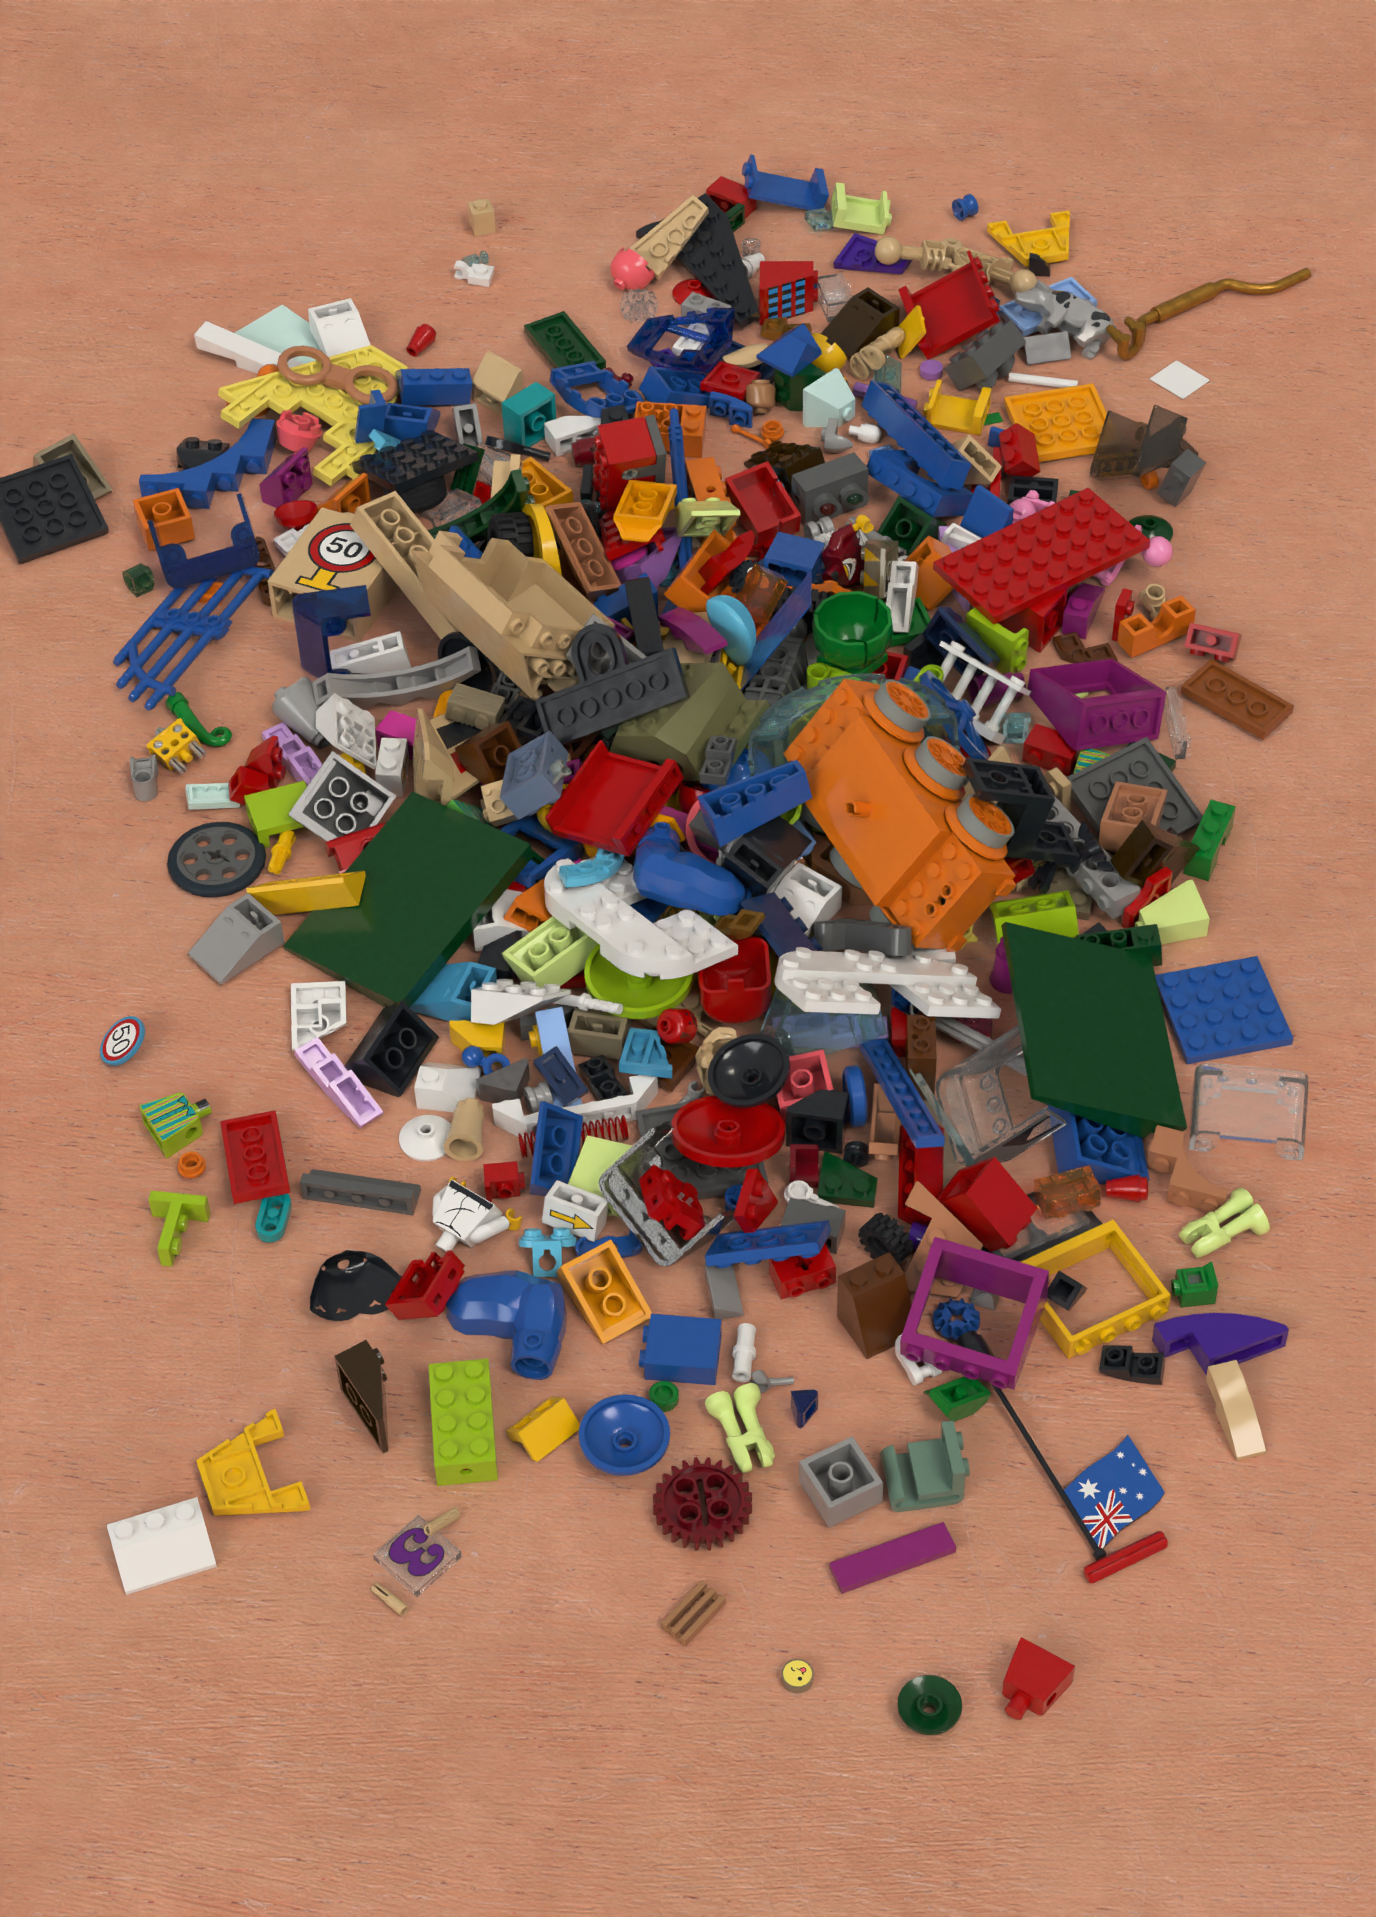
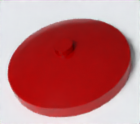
M713 1095L691 1101L675 1113L671 1121V1139L680 1153L698 1163L715 1167H744L765 1161L780 1150L785 1139V1123L780 1113L766 1103L750 1108H736L724 1104Z

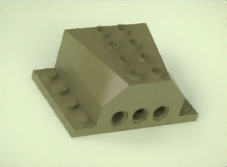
M723 662L680 663L690 698L620 724L609 752L662 766L667 758L676 761L684 777L682 781H700V772L706 760L705 750L710 737L723 735L737 738L733 767L771 709V706L767 700H746Z

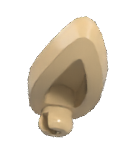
M752 344L723 356V362L746 369L755 367L763 363L756 359V355L769 345Z

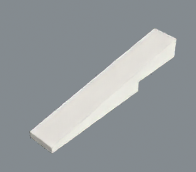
M207 321L194 334L197 349L236 361L238 368L258 373V370L266 364L277 365L278 357L281 355L277 351ZM293 358L287 362L289 368L304 364Z

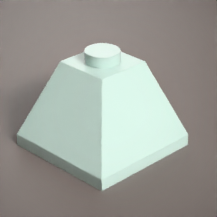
M833 369L803 389V426L827 427L828 418L838 419V427L855 417V397L839 369Z

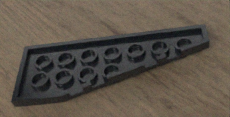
M705 193L698 197V199L708 207L709 213L682 248L676 259L696 280L701 282L703 288L714 300L731 305L732 319L742 329L760 318V314L728 216ZM658 222V223H656L655 225H653V226L651 227V229H653V228H654L656 225H658L660 222Z

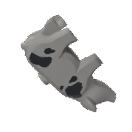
M1039 279L1035 287L1025 292H1015V303L1029 311L1041 314L1042 321L1036 328L1038 331L1047 334L1056 327L1062 332L1068 331L1069 336L1074 337L1080 346L1085 347L1081 355L1088 360L1093 359L1098 354L1099 347L1105 344L1111 337L1106 332V327L1113 325V319L1102 310L1093 306L1087 299H1081L1066 291L1050 289L1045 282Z

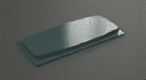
M909 1069V1072L966 1165L976 1164L921 1073L919 1072L915 1075L912 1069Z

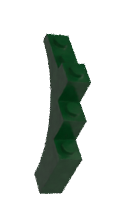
M521 469L512 470L504 486L487 502L460 518L427 531L435 539L439 531L449 532L452 525L458 526L473 543L487 540L488 525L493 514L522 512L525 504H535L533 495L529 496L528 491H530L528 478L526 476L523 477Z

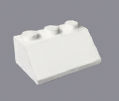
M197 1497L107 1524L126 1595L217 1567Z

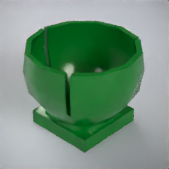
M861 591L839 592L824 599L813 614V637L816 649L820 652L816 656V663H824L865 679L887 661L888 653L886 651L891 645L894 634L891 609L881 599L878 600L877 596Z

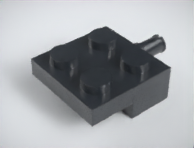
M1011 475L1008 505L1017 499L1025 497L1030 490H1034L1039 494L1038 499L1049 503L1050 501L1056 503L1059 479Z
M520 695L498 722L509 721L519 743L522 745L544 734L535 701Z

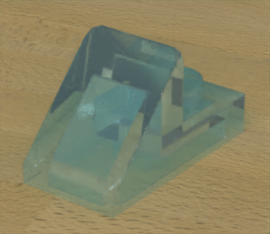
M1004 713L1001 722L1002 734L1006 736L1003 741L1005 744H1021L1025 742L1029 735L1031 713Z

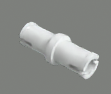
M743 1323L737 1328V1343L733 1347L732 1356L735 1359L732 1378L738 1382H748L751 1379L752 1361L756 1357V1349L754 1347L756 1327L749 1323Z

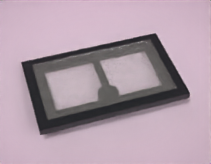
M1061 1179L1027 1194L1037 1207V1210L1031 1216V1223L1016 1236L1018 1240L1013 1246L1008 1249L1001 1248L992 1252L983 1246L981 1250L1021 1262L1103 1223L1068 1182Z

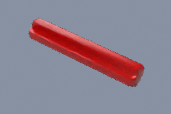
M1157 1531L1085 1566L1084 1576L1089 1583H1095L1166 1549L1168 1540L1162 1531Z

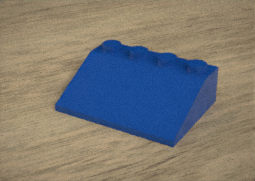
M1047 1105L1051 1128L1059 1123L1062 1124L1061 1127L1052 1132L1059 1179L1081 1185L1106 1184L1107 1180L1140 1174L1141 1177H1147L1148 1181L1150 1180L1141 1137Z

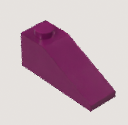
M1086 583L1079 585L1070 596L1064 611L1063 635L1077 632L1080 639L1086 640L1105 593L1104 587Z

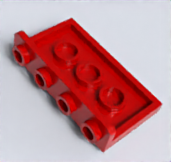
M615 511L607 512L599 519L605 554L609 562L653 541L659 552L664 551L663 543L666 542V539L663 535L662 526L648 542H638L621 538L614 522Z

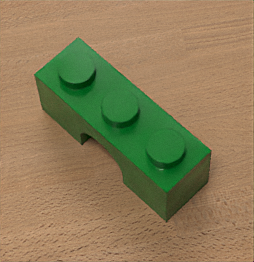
M1210 800L1191 843L1199 846L1200 849L1185 866L1183 874L1209 882L1217 864L1220 846H1225L1233 828L1236 806Z

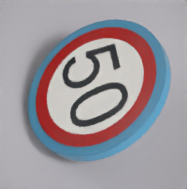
M135 1016L124 1017L117 1021L107 1031L100 1047L102 1060L110 1066H117L132 1058L144 1040V1023Z

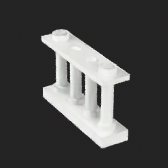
M941 641L939 645L949 651L941 665L944 673L943 682L957 657L969 662L952 692L956 700L961 699L977 668L989 674L971 706L976 713L972 723L980 735L1001 745L1006 737L998 732L1001 720L1017 692L1029 696L1031 691L1023 687L1025 682L1012 675L1009 679L964 653V646L955 641H952L951 644ZM997 680H1000L1009 687L990 721L987 720L986 723L978 720L980 717L979 712Z

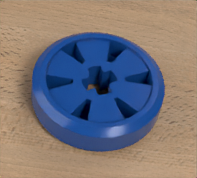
M858 1065L846 1066L842 1073L843 1092L848 1093L847 1121L852 1128L864 1127L867 1123V1098L863 1073Z

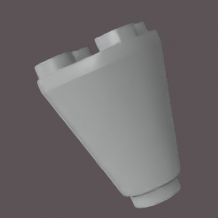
M302 677L289 687L279 688L274 693L276 698L272 705L274 715L312 745L320 749L328 746L330 742L316 729L315 712L321 706H316L312 681L308 677Z

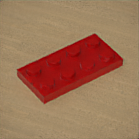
M276 1110L220 1121L234 1204L291 1193Z

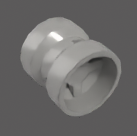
M828 516L819 518L818 522L810 521L803 525L805 538L811 540L820 534L835 531L833 522Z

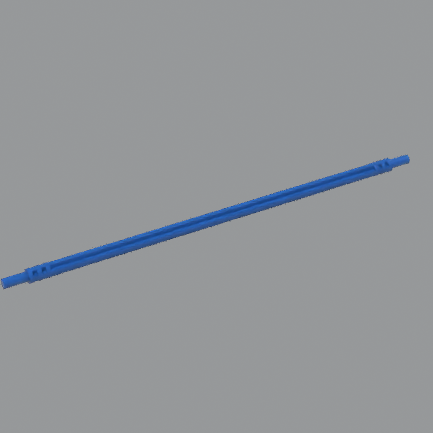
M671 409L669 411L670 426L668 427L672 481L673 484L677 485V494L674 499L676 507L681 500L688 498L682 426L679 423L678 410ZM682 537L678 547L680 571L693 554L692 537Z

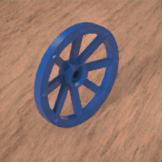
M928 670L920 675V684L931 702L930 705L935 708L944 724L952 733V738L958 741L971 758L988 760L990 757L988 750L972 723L976 713L966 699L956 700L946 686L931 671Z

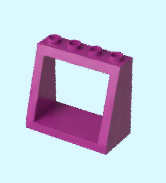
M1104 659L1030 669L1027 688L1031 691L1029 696L1066 743L1075 751L1133 743L1145 737L1148 740L1159 739L1166 691L1116 660ZM1105 689L1110 694L1083 699L1075 695V693Z
M934 1237L901 1336L900 1355L913 1362L922 1361L932 1364L942 1371L952 1370L961 1373L964 1377L971 1380L981 1379L990 1382L997 1388L1015 1390L1047 1302L1049 1271ZM936 1277L1025 1303L1008 1360L916 1333Z

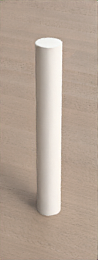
M1011 372L1009 373L1008 380L1009 382L1057 388L1078 386L1077 380Z

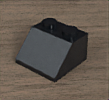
M819 1089L787 1107L786 1146L790 1147V1144L818 1145L819 1151L842 1154L847 1130L848 1093Z

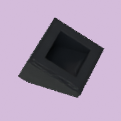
M1058 1271L1048 1287L1047 1298L1070 1311L1088 1288Z

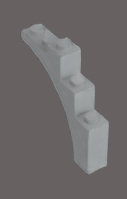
M468 646L445 658L402 670L371 674L326 673L313 681L312 685L316 706H322L335 693L342 698L348 699L360 709L367 710L378 703L403 706L416 697L439 699L443 692L453 690L456 683H461L480 672L481 668L477 647Z

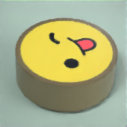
M793 1659L783 1666L782 1684L788 1691L803 1693L812 1686L814 1673L808 1662L801 1659Z

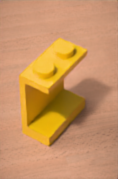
M937 379L935 388L930 389L929 403L926 402L924 405L923 416L927 417L926 420L935 428L981 436L991 406L992 388L983 387L977 401L942 395V380Z

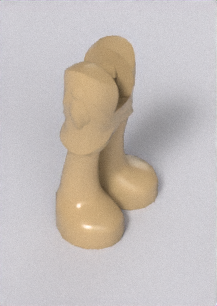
M894 327L886 334L879 336L875 341L860 349V352L855 353L849 363L850 371L854 377L859 380H865L871 375V368L874 370L881 369L886 362L885 354L895 350L904 341V330Z

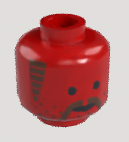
M666 1009L659 1015L657 1020V1032L665 1043L685 1044L690 1042L697 1033L696 1017L688 1009Z

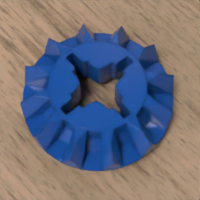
M949 1298L945 1303L940 1302L938 1308L934 1311L933 1324L939 1334L948 1339L957 1340L968 1331L978 1330L980 1326V1312L975 1309L973 1303L968 1304L963 1298L959 1301H953ZM952 1314L955 1316L962 1314V1321L959 1319L951 1321Z

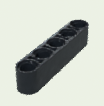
M649 576L625 580V589L637 649L647 657L664 651Z

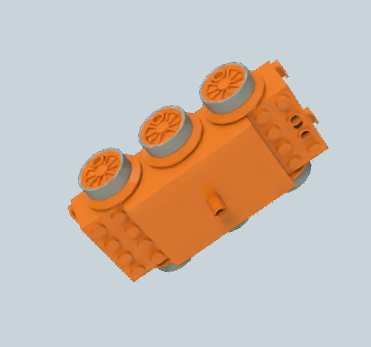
M843 679L783 753L788 762L798 760L804 768L812 798L802 803L803 809L800 816L811 826L826 833L834 845L830 852V860L839 874L851 884L865 890L874 904L869 911L871 921L911 926L912 943L917 948H947V952H958L967 942L963 936L964 933L997 896L1007 897L1017 886L1012 880L1016 875L1004 860L1008 853L1006 843L1015 833L1014 826L1002 809L992 801L985 802L979 800L976 794L968 795L962 801L966 794L964 784L968 780L963 768L966 758L950 743L935 736H928L920 743L925 737L923 726L930 719L931 713L927 704L915 691L895 680H886L880 687L879 684Z

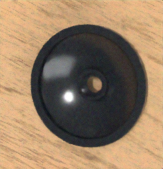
M451 632L443 637L439 643L438 660L455 654L468 646H476L461 632ZM477 648L481 671L460 684L490 693L493 684L497 682L499 677V670Z
M763 1034L743 1035L723 1045L714 1055L708 1069V1083L716 1098L724 1104L736 1108L755 1107L769 1101L782 1090L790 1074V1059L784 1046L773 1037Z

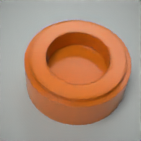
M1152 465L1142 467L1139 475L1143 487L1147 490L1157 488L1159 479L1155 468Z

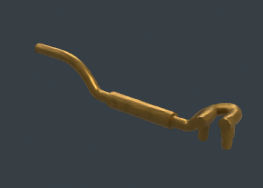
M1304 268L1280 280L1260 284L1231 278L1222 279L1215 283L1208 282L1152 307L1150 312L1140 316L1137 321L1132 317H1126L1124 323L1132 332L1131 344L1130 335L1122 333L1113 325H1108L1106 332L1118 344V356L1123 360H1129L1142 348L1146 337V326L1153 322L1160 323L1217 297V293L1224 290L1254 295L1277 293L1309 279L1311 272L1308 268Z

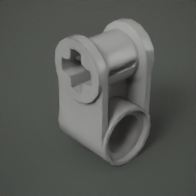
M152 754L151 757L135 759L134 756L130 757L131 779L135 797L140 801L154 799L158 793L157 777L159 775L156 754Z

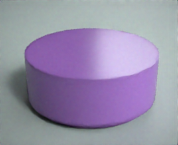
M926 360L920 365V375L926 380H937L943 375V365L937 360Z

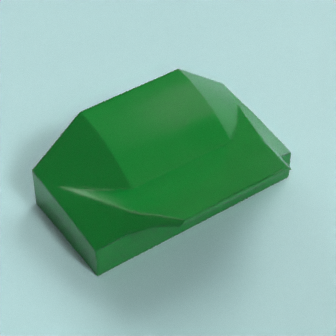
M966 1377L923 1392L954 1422L973 1415L988 1402L992 1394L978 1380H971Z

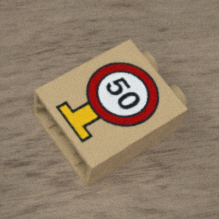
M326 508L320 509L267 581L273 617L361 642L399 586L350 526L354 516L353 513H340Z

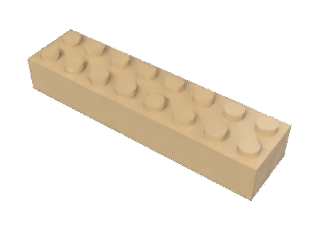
M396 491L357 507L350 526L438 637L442 639L451 632H460L423 596V585L418 579L415 568L417 564L416 560L412 557L411 550L428 552L435 539Z

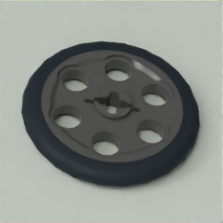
M231 822L206 823L190 829L174 843L168 855V873L181 889L190 894L201 897L228 896L242 891L259 877L265 865L266 851L265 846L259 843L258 836L249 828ZM227 839L236 840L235 843L230 845L223 843ZM201 841L210 842V844L205 847H200L197 845ZM241 854L249 855L246 860L236 859ZM190 858L197 860L194 864L190 865L184 863L185 860ZM227 872L236 873L232 878L223 877ZM202 874L210 875L206 880L197 879Z

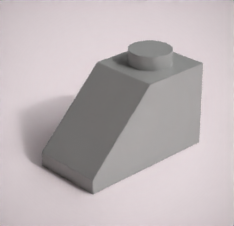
M477 404L454 406L452 408V415L458 443L462 445L465 443L484 449Z

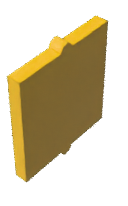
M916 305L898 326L905 332V339L898 346L899 357L902 359L908 355L926 334L925 318L922 315L921 306Z

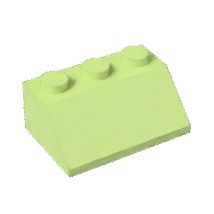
M552 916L505 950L502 955L521 982H537L538 987H544V984H559L561 986L585 968L590 952L598 943L578 927L568 929Z

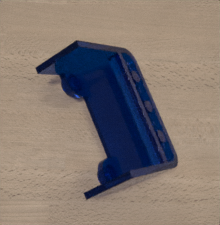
M241 493L236 495L245 522L238 523L232 528L231 539L233 546L187 559L185 550L180 545L171 543L163 546L157 524L153 520L147 521L165 580L169 586L181 589L249 569L258 564L260 560L258 543L245 498Z
M366 585L301 593L295 596L292 600L302 668L316 678H320L326 673L361 674L352 673L348 669L343 668L332 670L328 637L342 634L346 629V619L371 616Z

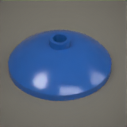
M615 1395L599 1401L584 1415L579 1428V1443L585 1458L597 1469L618 1476L635 1475L652 1468L663 1458L670 1442L669 1422L663 1411L650 1400L636 1395ZM624 1444L629 1445V1447H621V1446L624 1445Z

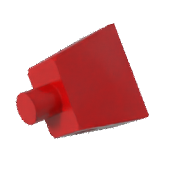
M1021 1637L1003 1681L1002 1694L1010 1700L1005 1707V1712L1016 1720H1021L1027 1709L1037 1715H1044L1072 1684L1075 1665Z

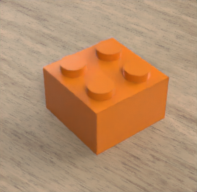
M179 488L133 500L136 520L149 551L195 539L192 518Z

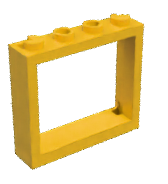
M1113 1219L1021 1261L1022 1263L1048 1270L1050 1276L1110 1248L1149 1299L1073 1336L1049 1303L1046 1302L1040 1321L1068 1359L1076 1355H1084L1091 1348L1101 1343H1109L1118 1335L1127 1331H1135L1142 1324L1152 1319H1160L1169 1311L1171 1294Z

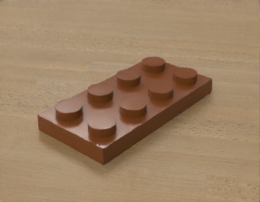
M1212 659L1181 686V693L1262 740L1293 713L1294 705Z

